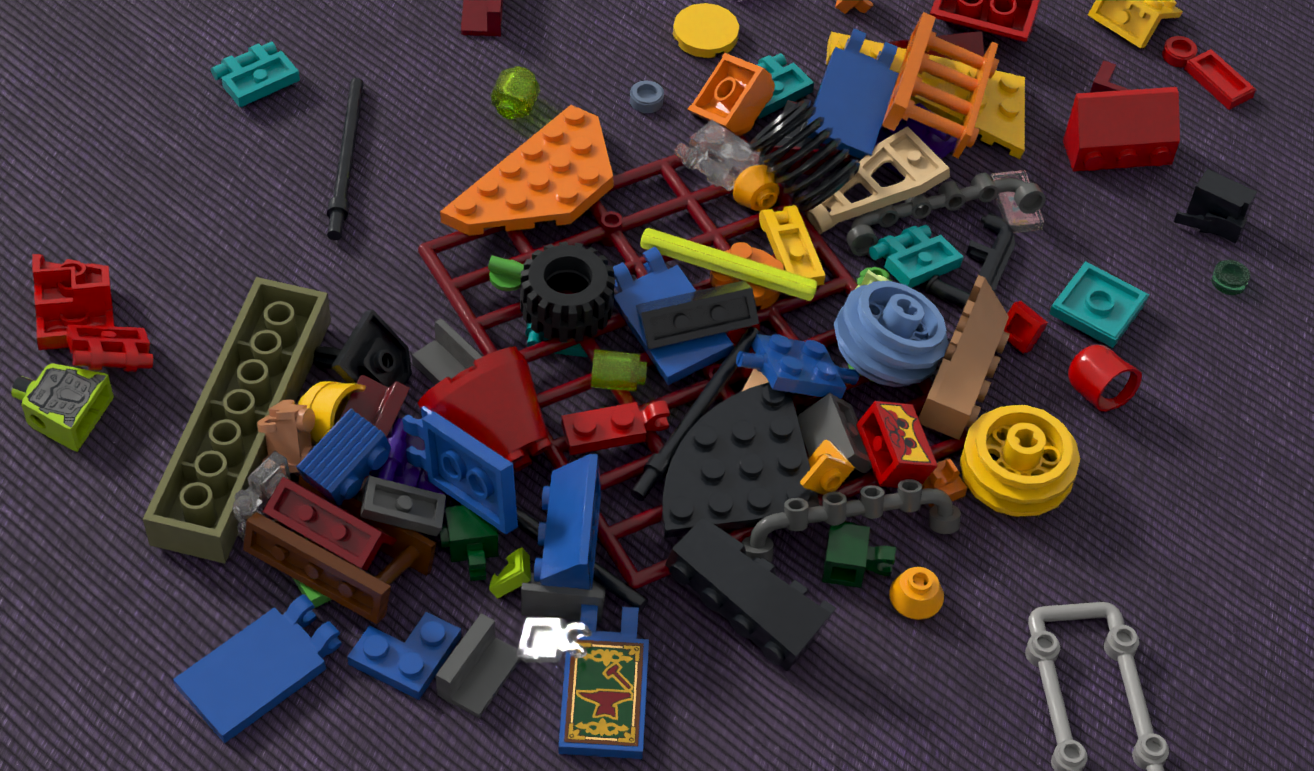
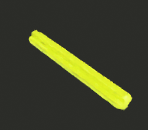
M646 228L641 237L640 247L642 249L649 250L656 247L661 255L806 301H812L817 290V281L655 229Z

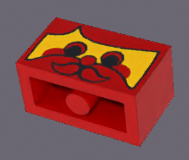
M874 401L856 424L880 487L898 488V483L906 479L916 480L922 485L937 468L938 465L913 404Z

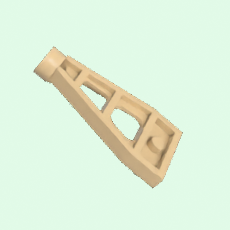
M907 126L877 144L871 156L866 155L858 162L860 163L859 171L850 181L823 203L805 212V215L817 232L822 234L839 222L926 192L950 177V168ZM884 163H891L905 179L900 183L881 187L871 176ZM858 183H861L872 194L870 197L851 203L843 195Z

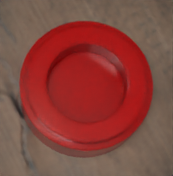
M1174 36L1166 40L1162 56L1168 64L1184 68L1188 60L1196 57L1198 49L1191 39L1183 36Z

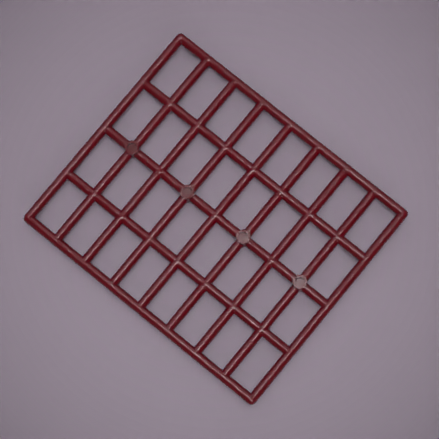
M730 134L614 175V187L607 193L661 174L677 198L622 217L617 212H608L601 201L598 200L589 208V211L600 226L550 244L555 247L559 246V242H568V245L574 246L575 243H581L584 247L601 241L605 246H615L624 259V264L627 266L631 276L635 275L638 279L648 274L643 265L647 261L643 256H638L622 232L687 210L704 233L687 240L709 247L713 246L721 251L729 250L731 246L727 240L761 228L759 213L717 228L700 204L732 193L738 176L691 192L674 169L732 148H736L749 166L766 164L759 162L757 152L750 151V143L744 135ZM778 183L779 195L777 203L779 206L771 209L774 212L783 211L784 207L796 205L799 209L797 204L792 203L791 196L788 193H783L784 187L781 183ZM800 212V215L815 251L835 279L825 282L824 285L817 286L812 301L789 296L776 301L768 308L760 310V305L756 309L760 323L768 321L777 334L793 340H799V338L782 317L783 314L841 291H845L849 295L858 286L857 282L803 212ZM505 226L483 228L484 234L471 236L456 231L422 243L418 247V253L483 356L498 351L485 330L522 317L523 312L520 309V302L476 317L461 291L490 281L488 266L452 279L437 253L502 230L505 231ZM522 230L505 231L520 253L508 259L524 264L527 259H532V253L536 250L544 251V246L534 249ZM662 255L665 263L675 260ZM710 278L692 285L696 291L713 287L710 283ZM561 290V291H557V292L563 293V294H575V293H578V292L571 291V290ZM620 313L612 315L611 319H608L607 326L603 330L598 329L597 335L592 338L586 335L583 337V341L575 342L574 339H567V343L559 342V338L553 337L552 340L548 339L519 350L525 356L527 362L530 363L580 344L597 369L595 372L538 393L537 397L541 409L603 384H607L620 405L636 402L621 380V377L654 365L647 353L644 352L611 365L594 339L627 326ZM835 328L803 340H814L825 345V347L838 343ZM712 363L700 369L707 379L638 405L639 411L644 410L648 405L657 401H666L670 410L697 399L721 364ZM736 369L715 400L724 401L735 395L730 385L749 377L744 378L740 371ZM859 376L856 385L844 384L847 387L846 390L868 382L869 379ZM930 377L921 383H915L924 394L923 396L903 403L913 404L916 414L921 413L932 387L933 381ZM804 394L792 396L796 411L815 404L823 398ZM965 426L959 440L951 437L930 446L935 460L962 450L969 428ZM547 429L549 439L553 445L544 453L556 470L569 464L563 452L568 451L564 435L554 439ZM656 431L646 432L645 443L652 452L651 454L600 474L601 491L645 472L644 465L652 454H658L664 445ZM805 446L806 453H807V457H808V459H809L810 456H809L808 451H807V448H806V446ZM871 471L841 484L835 492L844 494L848 499L859 494L863 487L870 485L878 486L879 483L874 471ZM817 494L819 504L822 506L823 494ZM662 504L610 526L601 512L599 515L597 537L626 583L634 589L641 588L671 575L669 568L665 565L667 559L638 571L618 539L661 522ZM754 527L735 529L727 534L742 543L746 537L751 536Z

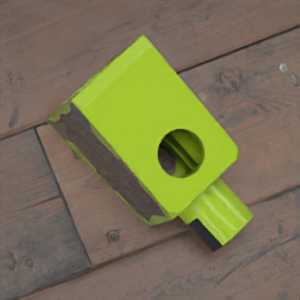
M54 363L47 365L36 381L19 376L11 390L13 398L22 400L21 406L26 422L31 428L76 452L79 451L114 398L108 374Z

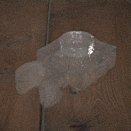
M526 618L517 656L523 662L560 663L562 652H568L575 658H582L587 656V650L581 644L575 642L580 637H590L592 631L581 622L568 625L562 618Z

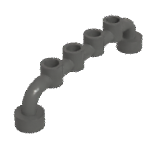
M980 173L972 179L970 187L960 189L956 182L948 181L939 187L938 195L926 197L925 193L906 199L905 203L894 206L891 204L860 215L853 221L846 241L853 254L865 256L869 254V248L878 243V239L870 227L872 225L880 224L882 227H890L898 219L912 215L916 219H923L932 210L946 207L948 210L954 211L961 208L965 202L980 199L982 202H990L999 193L1014 192V201L1021 212L1031 214L1043 207L1046 197L1036 183H1026L1015 178H1003L993 181L989 174Z
M906 479L898 483V493L884 495L882 488L870 485L861 489L860 499L846 501L847 498L844 494L828 492L823 495L822 506L808 508V502L804 499H788L784 503V512L775 513L760 520L752 530L751 536L746 537L742 544L745 545L746 555L749 558H764L771 563L773 560L774 543L767 536L777 529L787 528L791 531H802L811 523L824 521L830 525H839L845 522L846 517L862 515L863 517L874 519L881 517L883 511L900 509L904 512H915L920 509L921 505L935 504L929 510L930 529L940 534H952L960 528L961 511L958 507L952 505V500L944 491L937 488L922 489L920 482Z

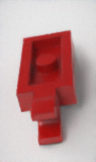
M666 401L651 403L641 411H639L637 402L562 415L561 426L569 454L575 455L646 442L647 431H662L669 428L667 417L670 416Z

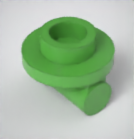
M492 255L488 265V270H490L489 278L492 285L502 291H514L521 288V271L524 270V264Z

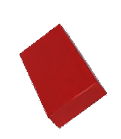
M1212 49L1186 62L1184 70L1228 110L1254 97L1256 89Z

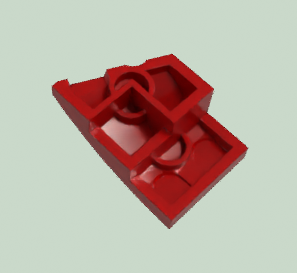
M32 254L38 350L69 348L66 339L68 324L114 326L109 266L94 263L85 264L67 259L62 264L46 262L41 254Z

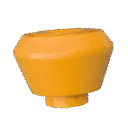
M767 165L750 166L743 170L736 178L733 187V197L739 205L755 211H761L771 208L776 203L779 195V186L775 182V173L767 172Z
M924 567L907 569L894 579L889 591L893 607L900 614L911 619L921 620L934 616L939 612L944 602V592L937 576L931 570Z

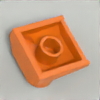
M724 53L717 67L687 110L724 128L730 134L741 136L752 129L755 120L765 105L771 100L775 83L772 80V75L763 67Z

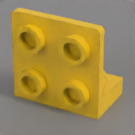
M1095 0L1088 16L1137 47L1145 48L1161 19L1180 18L1183 11L1175 7L1177 3L1175 0Z

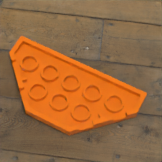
M573 105L568 106L440 211L441 223L469 236L484 234L483 228L505 226V231L535 228V222L555 220L556 226L572 224L614 187L613 173L599 117Z

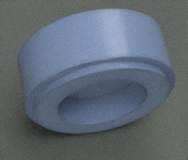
M640 81L631 87L630 105L636 111L654 113L663 106L664 90L658 83Z

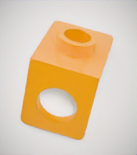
M824 440L808 459L810 470L802 478L800 484L806 489L823 495L828 492H835L855 467L831 441Z

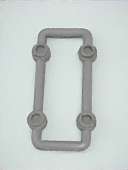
M1108 602L1042 606L1033 610L1028 618L1031 637L1027 643L1025 655L1032 665L1039 667L1057 742L1051 757V765L1054 771H1083L1087 762V752L1072 737L1054 664L1060 652V643L1054 634L1046 631L1044 622L1094 618L1107 619L1110 631L1104 642V650L1111 659L1118 661L1138 736L1137 743L1132 751L1133 760L1139 768L1145 771H1164L1163 765L1169 755V747L1163 737L1154 734L1134 660L1139 646V638L1133 628L1125 625L1120 610Z

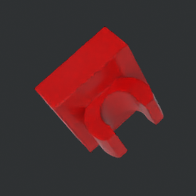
M1022 301L1014 302L1007 313L1009 318L1004 331L1010 333L1008 342L1024 354L1032 350L1048 322Z

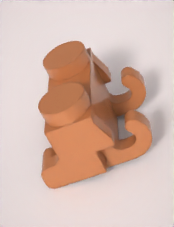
M283 400L269 408V415L257 422L258 431L265 433L268 456L262 459L263 469L268 471L283 469V473L299 472L296 466L315 447L312 446L310 434L315 425V414L312 409L307 408V405L295 404L294 400Z

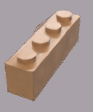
M978 275L918 418L920 424L958 440L965 426L970 428L977 420L981 407L976 406L975 402L983 403L991 382L984 379L986 376L993 378L1000 361V357L994 354L995 352L1002 354L1010 333L1004 331L1009 316L983 276Z

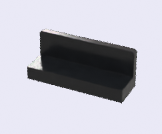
M738 281L636 305L637 313L641 317L648 349L759 324L753 289L746 281Z

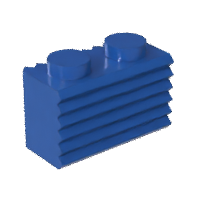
M349 409L296 468L304 481L337 506H340L343 500L352 499L359 492L364 478L369 476L370 471L378 470L385 464L389 457L391 446L386 435L381 430L373 426L353 409Z

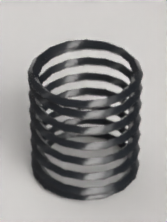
M804 99L786 110L757 134L749 144L750 151H761L759 162H769L767 172H777L775 182L785 183L783 193L793 194L792 203L800 204L798 209L800 212H807L823 203L850 181L860 168L858 160L851 159L831 173L813 191L800 197L810 184L827 174L848 156L849 149L840 150L818 167L809 177L792 186L804 172L827 157L841 144V139L835 138L819 149L799 168L784 176L795 162L818 147L833 132V128L824 129L801 147L793 156L776 165L790 149L810 136L824 123V117L815 119L788 143L768 154L785 136L797 129L816 113V107H809L811 100Z

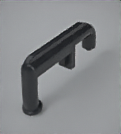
M988 213L987 217H981V222L984 223L983 228L998 233L992 248L971 240L965 255L984 262L979 275L985 277L992 290L995 291L1014 250L1015 236L1012 227L1006 220ZM934 275L924 289L926 293H932L945 301L963 308L970 296L969 292L940 280L939 275Z

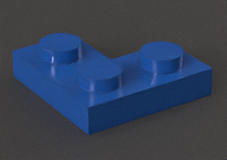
M425 612L404 643L369 625L347 656L348 665L420 700L461 639V628Z

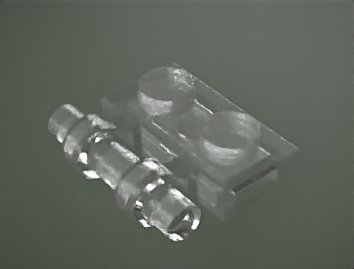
M714 120L708 122L690 137L689 147L680 143L674 150V154L683 160V165L691 170L697 169L707 176L708 182L716 187L720 185L728 191L733 189L735 178L743 170L753 165H764L765 163L759 162L761 151H750L749 143Z
M276 451L248 476L250 487L246 490H240L235 494L233 512L235 518L240 521L237 529L242 541H244L246 520L257 512L274 522L277 521L265 514L263 510L282 477L291 480L287 458Z

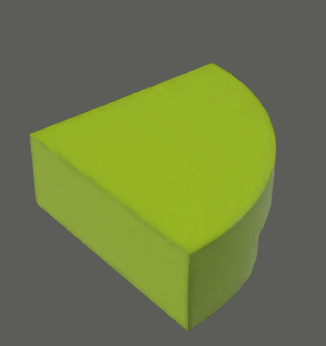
M523 547L518 548L507 556L508 564L499 576L495 573L492 576L489 590L497 599L521 587L522 583L531 581L530 556Z

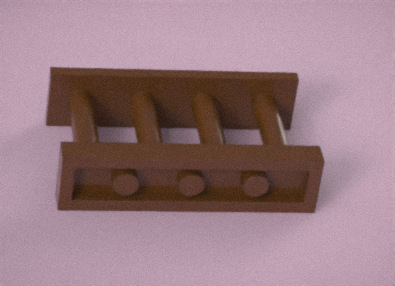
M301 475L299 476L300 485L332 502L304 481ZM352 498L343 500L342 505L339 507L397 539L393 546L383 542L379 548L380 551L394 559L375 577L357 568L356 565L344 558H339L323 549V546L311 539L306 540L290 531V527L278 520L274 522L257 512L246 520L243 550L371 622L378 624L387 613L390 585L408 567L426 576L431 572L436 542L413 530L361 518L362 502Z

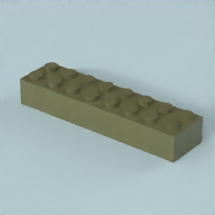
M255 278L143 517L150 546L226 563L266 472L263 469L262 459L268 456L265 433L258 431L257 422L269 415V408L283 400H294L296 403L313 364L314 350L316 347H320L331 322L328 293L264 278Z

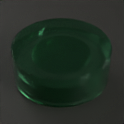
M1223 260L1215 266L1211 281L1218 291L1227 295H1237L1246 289L1250 279V272L1245 265L1238 261Z

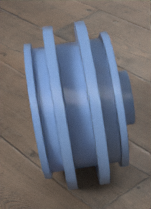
M874 281L869 285H862L851 291L834 322L838 348L846 362L864 377L878 384L891 387L921 383L932 376L938 362L943 359L949 344L944 318L937 307L922 293L907 285L892 281Z

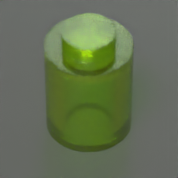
M594 349L591 387L636 392L637 384L645 385L647 362H640V354Z

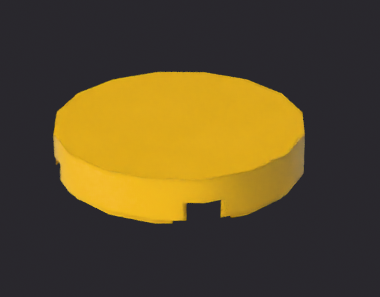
M708 3L694 4L682 9L675 17L673 37L674 40L676 39L679 42L678 46L686 53L696 57L712 58L716 57V53L730 52L737 44L739 35L737 18L728 9L719 5Z

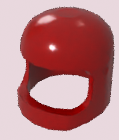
M1096 344L1082 349L1073 358L1068 369V379L1073 388L1099 411L1107 412L1125 405L1134 396L1141 384L1142 372L1125 362L1107 346ZM1130 371L1128 382L1116 397L1108 399L1101 396L1105 387L1116 376Z

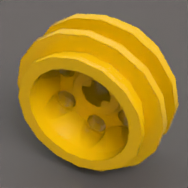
M1028 405L999 407L982 414L968 430L960 459L963 481L975 498L996 512L1014 517L1039 516L1057 508L1071 493L1080 463L1076 440L1065 425L1045 410ZM990 453L996 455L998 460L994 461Z

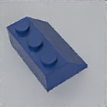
M598 454L586 455L553 470L550 486L543 487L542 510H548L547 521L539 523L538 546H544L543 558L535 559L534 582H540L544 586L593 589L602 494Z

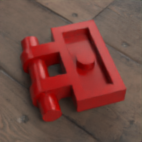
M71 324L67 326L66 339L70 352L73 354V366H88L89 370L101 371L102 367L123 368L124 372H137L138 368L152 369L153 354H149L150 341L144 328Z

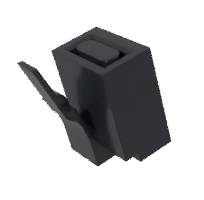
M1207 169L1195 187L1187 212H1177L1174 223L1200 229L1199 232L1218 235L1236 244L1242 235L1257 191Z

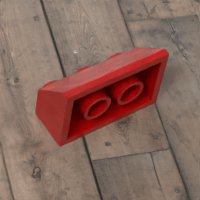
M935 0L930 15L939 20L1027 42L1031 36L1041 0Z
M1177 87L1077 93L1063 139L1072 171L1171 165L1180 142L1179 91Z

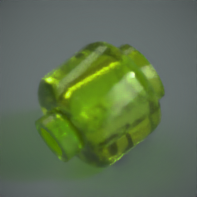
M515 66L505 69L499 74L491 91V102L497 109V112L504 118L514 119L528 116L540 93V85L535 75L524 67Z

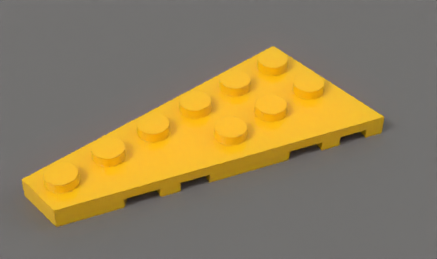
M831 32L827 45L826 65H828L835 47L844 50L850 35ZM865 39L859 52L876 59L879 51H882L884 43ZM898 47L890 70L899 73L906 49ZM933 55L929 57L930 60L972 78L976 76L977 69L964 63ZM996 70L992 78H988L975 127L979 128L978 134L982 135L981 141L991 146L994 142L1011 149L1009 155L1018 159L1021 158L1025 151V77ZM918 73L917 76L922 78V82L966 101L969 100L970 91L928 73ZM918 95L910 97L911 100L915 101V104L921 103L935 114L962 124L963 114Z

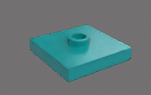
M1085 261L1052 304L1049 314L1114 348L1147 303L1149 294Z

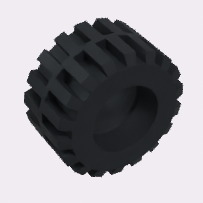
M559 242V246L554 247L552 244L544 246L543 252L536 250L532 253V259L526 260L524 270L521 271L520 309L523 312L524 321L526 324H531V329L535 333L543 332L544 338L549 340L555 337L559 338V342L567 343V339H574L575 342L583 341V337L586 335L592 338L597 335L598 329L603 330L607 326L608 319H611L613 313L615 278L613 267L608 265V259L604 255L597 256L598 250L592 247L585 249L581 243H575L574 246L568 245V242ZM561 290H571V291H575V292H578V293H575V294H563V293H559V292H557V291H561Z

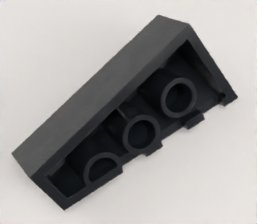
M704 517L672 548L665 564L669 568L671 575L679 583L688 584L700 595L701 601L709 609L719 611L730 621L736 633L744 638H750L761 648L763 655L768 661L775 665H781L786 671L816 641L836 610V607L825 600L818 605L806 597L808 588L798 581L794 580L789 585L777 577L775 566L764 558H749L746 555L745 545Z

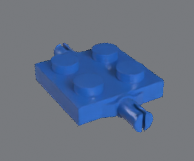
M756 334L752 344L755 354L739 351L736 357L737 367L757 369L758 372H761L768 379L772 390L824 397L831 393L842 399L847 388L844 383L856 385L859 380V373L855 369L841 368L835 365L825 345L814 340L799 341L788 339L779 334L772 336Z

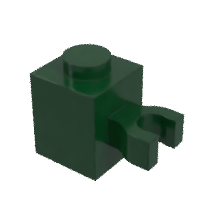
M464 505L445 507L446 523L442 524V529L439 533L441 548L449 547L451 562L468 560L470 581L486 580L485 558L499 556L497 528Z
M854 522L830 525L822 582L861 588L865 570L891 577L896 547L868 546L870 527L860 526Z

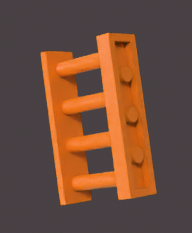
M923 12L911 34L882 126L895 131L901 119L907 121L910 118L957 138L952 156L959 159L965 147L972 148L978 136L979 128L975 127L988 78H992L999 63V60L994 58L998 44L991 42L985 55L980 56L936 37L937 33L932 31L936 17ZM931 49L977 69L975 78L930 60V55L925 54V51L929 52ZM918 73H928L970 91L969 100L966 101L922 82V78L917 76ZM918 95L963 114L962 124L914 105L915 101L911 100L910 97Z

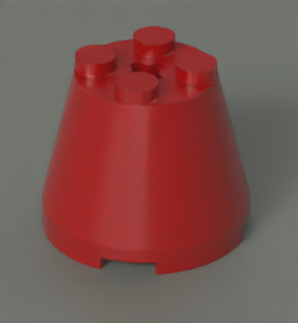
M514 346L492 352L473 362L474 366L461 371L452 379L450 377L444 378L420 398L418 405L420 409L425 406L429 410L436 412L513 463L514 473L532 463L530 455H539L548 450L553 444L547 433L528 362L525 356Z

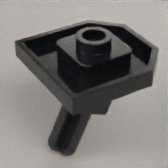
M373 309L364 312L342 349L323 346L316 347L314 350L313 363L317 367L334 369L347 383H356L361 375H365L389 388L395 381L406 385L412 375L408 346Z

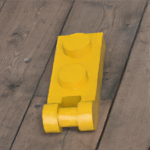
M786 206L783 208V211L774 212L772 209L761 210L759 213L761 228L767 234L776 259L782 262L783 270L817 281V286L824 285L825 272L797 206Z

